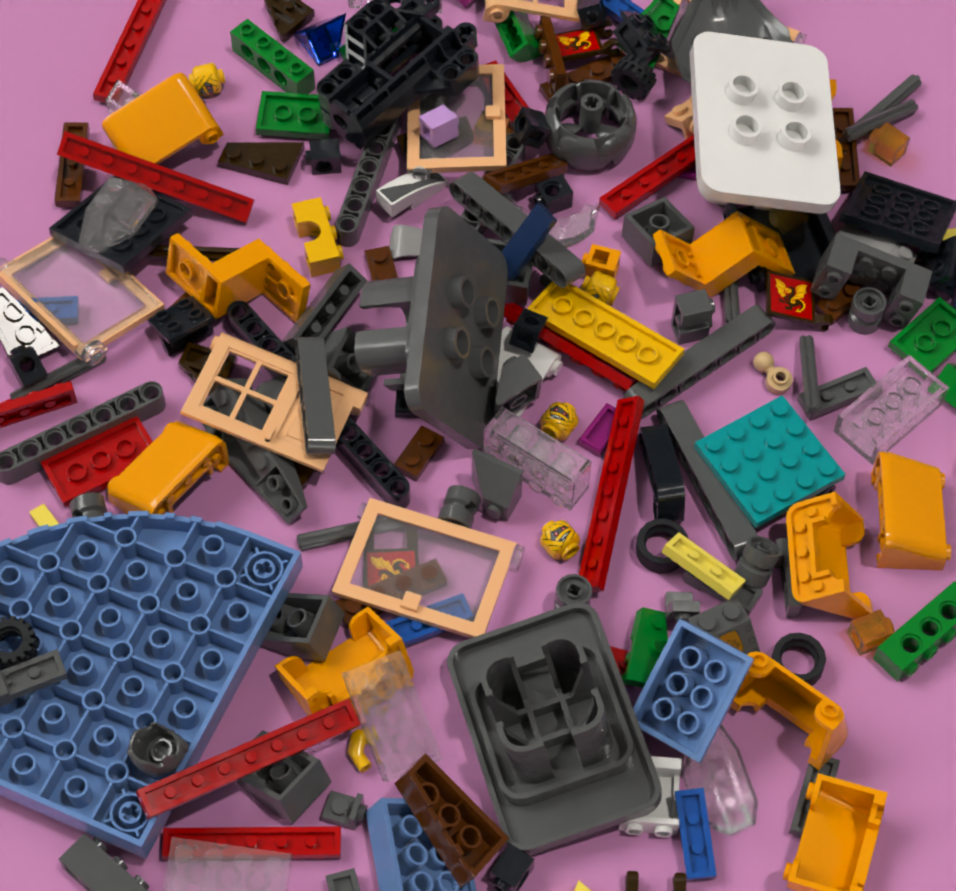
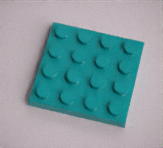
M783 395L696 441L694 444L695 450L755 528L785 513L793 504L808 500L844 480L846 475Z

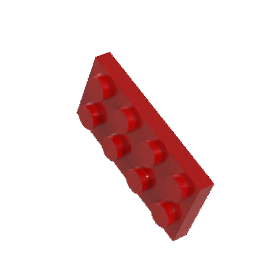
M135 416L40 463L66 508L75 497L81 494L97 493L107 488L110 480L115 476H119L153 441L138 416Z

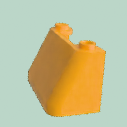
M176 73L110 114L102 122V128L115 149L155 164L163 162L197 139L202 144H213L224 135L222 129L184 73Z
M177 420L168 423L159 437L119 476H115L110 480L107 486L109 502L125 514H128V511H149V514L165 515V512L174 513L173 505L205 472L211 475L214 472L213 468L221 473L230 464L226 443L218 436Z
M878 452L871 471V485H874V490H877L880 525L878 542H880V549H882L880 553L876 554L877 568L943 570L946 560L951 558V545L946 543L942 489L945 487V474L940 472L939 467L891 452Z
M836 492L793 504L786 514L793 597L802 605L855 620L873 616L871 599L865 593L850 592L846 547L853 546L862 540L865 532L864 518Z
M366 607L352 617L348 626L351 638L330 650L325 661L314 660L306 666L300 657L290 656L274 665L278 676L307 716L349 698L358 717L405 687L413 678L414 669L402 638L371 608Z
M757 651L750 652L747 655L755 660L730 707L737 712L742 706L747 705L754 706L753 709L757 712L765 704L773 708L809 734L804 743V746L810 747L811 750L808 763L820 770L844 745L847 739L848 727L842 708L768 655Z
M818 773L816 782H810L805 799L811 801L796 858H794L793 864L787 862L783 880L788 881L787 887L794 891H863L888 793Z

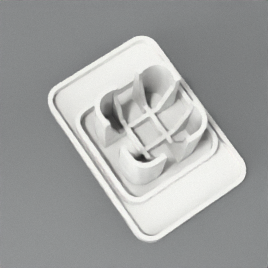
M703 32L697 35L689 55L696 177L700 194L707 201L719 205L736 203L752 205L754 209L760 210L776 208L817 214L831 211L840 197L841 191L828 61L823 52L816 47L805 44L724 33Z

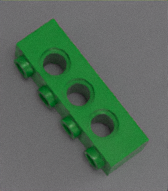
M246 19L230 31L232 50L286 93L309 94L315 89L314 69L249 19Z
M954 581L877 647L873 659L897 682L904 676L907 678L911 677L920 667L918 664L923 659L929 661L938 652L939 649L937 647L943 642L948 644L956 637V582ZM942 614H947L952 619H946ZM923 630L930 631L934 636L926 635ZM903 647H910L914 650V653L907 652Z

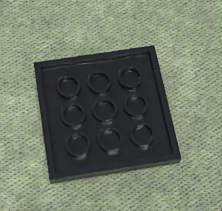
M865 171L845 205L839 221L851 228H861L870 231L875 236H885L894 239L899 244H909L918 247L923 252L937 254L956 213V201Z
M113 176L53 224L49 231L52 237L125 274L193 215L191 208L155 190Z

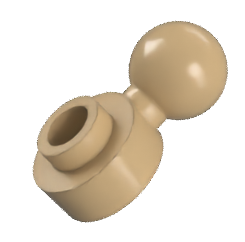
M758 353L754 357L753 364L758 371L766 372V388L776 395L785 394L792 385V374L786 368L774 367V358L770 353ZM776 376L782 377L784 381L777 380Z

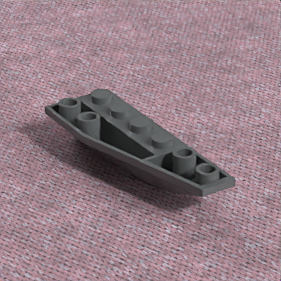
M247 378L226 379L245 387L248 381ZM220 384L205 400L203 406L230 417L241 393ZM247 395L235 419L262 430L269 414L260 400ZM203 424L208 433L218 436L226 443L229 463L288 524L292 523L308 507L292 460Z

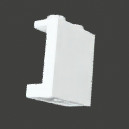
M651 756L662 787L661 802L650 814L619 824L618 830L625 831L629 835H640L645 832L654 833L658 837H671L672 835H677L679 829L674 792L679 791L682 758Z

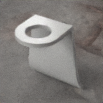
M395 225L390 237L392 258L395 260L401 257H418L420 255L423 229L407 225Z

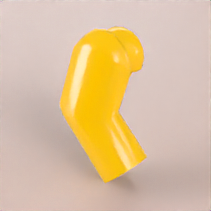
M356 729L351 734L347 749L349 757L360 773L367 771L372 766V763L364 753L365 745L371 740V734L366 729Z

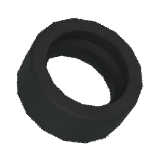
M654 519L647 522L640 529L636 541V555L640 563L648 570L656 573H670L678 569L680 565L669 557L661 558L651 554L646 548V542L649 537L664 534L673 538L678 532L688 538L683 527L675 521L668 519Z
M790 633L781 637L775 644L771 658L784 667L781 658L787 649L799 648L807 651L814 659V668L807 674H793L809 685H815L821 678L826 663L825 650L820 642L811 635L804 633Z

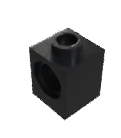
M577 0V12L584 31L607 24V11L603 0Z
M522 106L511 124L520 144L540 149L551 132L543 112Z
M339 138L309 140L310 150L305 151L306 165L312 166V175L342 173Z
M563 174L537 183L533 201L535 205L537 203L543 204L553 215L572 207L573 191Z
M524 308L515 322L509 344L533 354L542 338L548 317Z
M24 344L10 350L11 355L6 357L20 386L26 387L48 375L32 346L25 347ZM23 357H29L32 362L31 368L27 371H22L19 366L20 360Z
M509 843L490 871L489 882L492 883V887L496 891H519L534 869V858Z

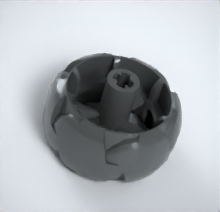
M586 79L583 82L567 84L554 93L546 106L544 115L551 128V132L545 141L551 153L561 160L568 162L570 167L592 171L603 169L612 162L615 165L626 156L634 143L637 117L633 104L626 94L621 95L618 89L610 83ZM580 114L579 124L561 123L562 120L570 115ZM602 115H605L609 120H613L619 128L601 125ZM581 130L585 134H595L597 138H584L575 134Z

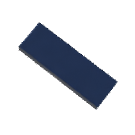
M537 203L502 250L507 263L509 279L517 277L557 223V219L543 204Z

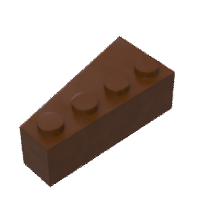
M426 753L415 761L394 783L460 888L473 880L509 839Z

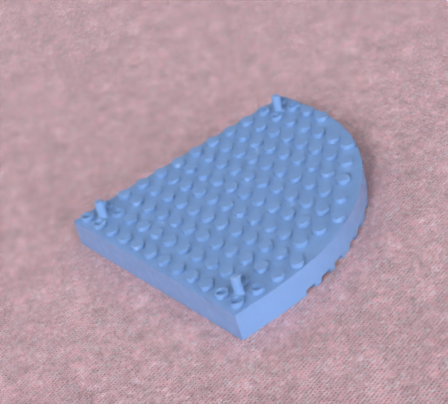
M128 511V514L112 515V512H106L104 516L88 518L87 515L66 519L65 523L49 527L48 524L28 530L26 535L13 540L8 538L0 542V618L6 617L7 620H10V616H16L17 620L21 617L25 619L26 623L29 622L38 641L36 657L57 649L68 678L13 699L12 703L0 707V795L146 859L172 810L148 820L136 795V791L198 764L303 568L302 555L298 550L220 521L214 523L204 521L202 517L191 515V518L176 516L175 513L165 512V515L149 514V511ZM18 636L7 637L1 642L0 651H15L22 644V638ZM157 722L170 730H174L176 734H179L187 742L189 747L184 759L175 771L161 777H152L141 772L131 762L127 754L129 741L133 733L140 728L151 726L150 723Z

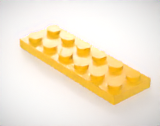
M551 282L527 308L548 317L546 327L652 389L657 387L684 355V348L573 284L560 288L554 282Z

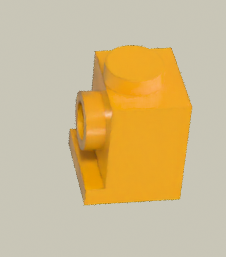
M592 244L589 253L585 252L582 258L586 272L585 276L591 277L594 272L599 271L616 278L620 266L621 251Z

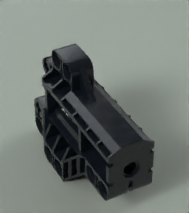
M372 0L344 23L346 59L317 84L316 88L323 123L333 131L337 130L338 134L350 143L354 142L355 146L361 150L423 94L442 92L452 97L459 95L478 78L480 73L478 54L475 52V48L478 47L476 27L471 23L464 22L457 25L454 29L448 25L443 29L442 20L435 15L440 10V0ZM400 3L401 6L399 8H394L390 4ZM421 52L418 56H416V57L412 60V56H413L414 54ZM406 61H411L401 71L398 72L397 69L401 65H403Z

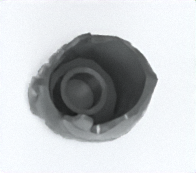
M157 722L150 723L151 726L140 728L133 733L129 741L127 754L131 762L141 772L148 776L161 777L175 771L184 759L189 747L187 742L179 734H176L174 730H170Z

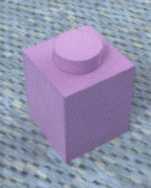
M444 104L419 116L421 136L433 148L459 136V118L455 112H451Z

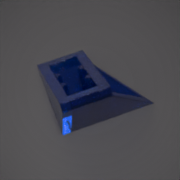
M346 13L314 23L295 32V37L318 67L339 57Z

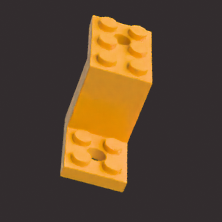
M739 211L730 215L691 244L661 229L653 234L656 243L655 249L661 256L664 273L669 278L678 280L683 285H688L697 291L705 289L710 297L715 296L758 265L772 272L790 276L795 274L780 234Z
M179 233L170 237L166 274L190 296H193L216 319L227 313V308L232 302H248L260 294L265 295L295 323L306 310L311 283L259 238L211 263L206 256H203Z

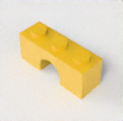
M321 197L292 203L293 220L299 238L305 236L317 238L304 243L305 258L311 277L333 273L341 268L340 260H344L341 245L336 246L335 240H337L335 226H330L329 224L331 220L329 207L323 206Z

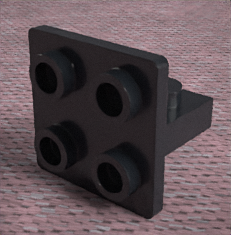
M623 11L620 14L624 21L612 32L629 56L635 55V58L640 57L642 58L641 61L649 63L658 53L668 54L671 51L667 45L668 40L655 29V22L649 15Z
M956 236L943 240L937 254L921 250L916 253L915 264L932 271L928 288L944 301L953 298L955 289Z
M193 296L179 300L177 304L157 312L148 319L149 324L157 331L165 353L168 356L184 349L188 342L195 343L214 333L211 322L214 321L213 315Z

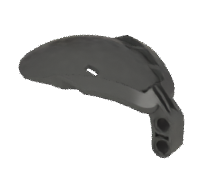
M691 0L671 40L676 68L679 70L683 80L690 84L689 53L694 39L700 33L716 32L794 43L790 38L789 29L760 0Z

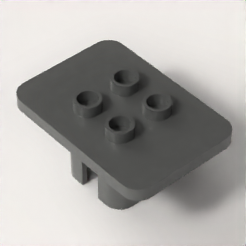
M448 206L430 208L425 214L420 255L415 263L414 276L368 281L364 284L361 291L360 308H401L405 315L406 327L357 331L354 353L359 368L369 376L400 374V378L384 379L383 386L391 391L404 390L407 406L412 413L466 449H479L488 446L492 434L508 269L503 253L454 210Z
M571 603L462 641L452 648L447 660L448 669L501 830L509 837L506 841L507 845L510 843L524 853L533 855L645 816L659 806L662 799L660 779L600 618L594 608L585 603Z

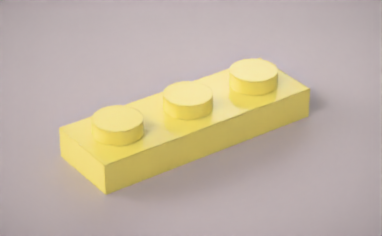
M679 532L665 544L662 553L672 561L679 564L727 600H730L743 587L746 581Z

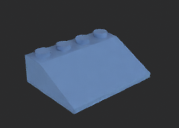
M679 619L633 707L641 730L701 763L755 659L698 626Z
M380 798L365 812L380 891H477L474 879L461 888L459 887L404 798Z

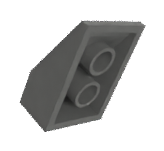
M289 593L261 647L290 656H297L304 660L325 661L345 613L330 595Z
M262 730L254 739L263 736L268 732ZM303 751L235 782L273 813L294 823L332 781L321 761Z

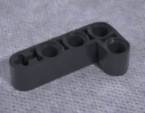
M666 424L640 427V446L653 490L654 519L683 522L685 514V487Z

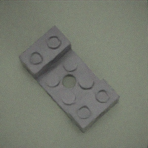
M836 233L819 260L810 291L818 294L820 297L834 300L847 280L865 287L875 288L887 295L882 320L890 323L892 326L904 329L924 304L932 271Z

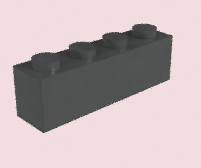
M350 263L337 269L282 342L295 355L296 337L325 338L368 280Z
M84 833L59 858L62 868L87 891H148L149 885L139 875L133 878L126 871L128 866L118 856L111 858L106 853L107 847L96 837L90 839Z

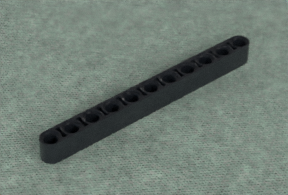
M234 301L228 306L227 314L230 329L240 340L267 351L273 350L271 353L296 362L295 355L249 304L244 301ZM265 368L273 377H276L280 374L273 370ZM349 416L336 443V448L384 502L406 508L410 503V484L408 480ZM347 437L353 438L351 440H345V438ZM363 455L370 456L368 458H361ZM379 473L386 474L385 476H377ZM398 491L403 492V494L395 495L393 493Z

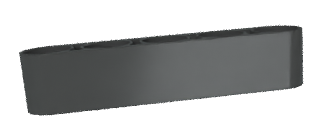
M296 337L295 357L306 454H335L336 440L324 338Z

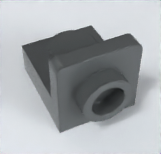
M331 790L321 818L324 822L355 831L358 821H364L368 805H364L363 794L357 793L355 798Z

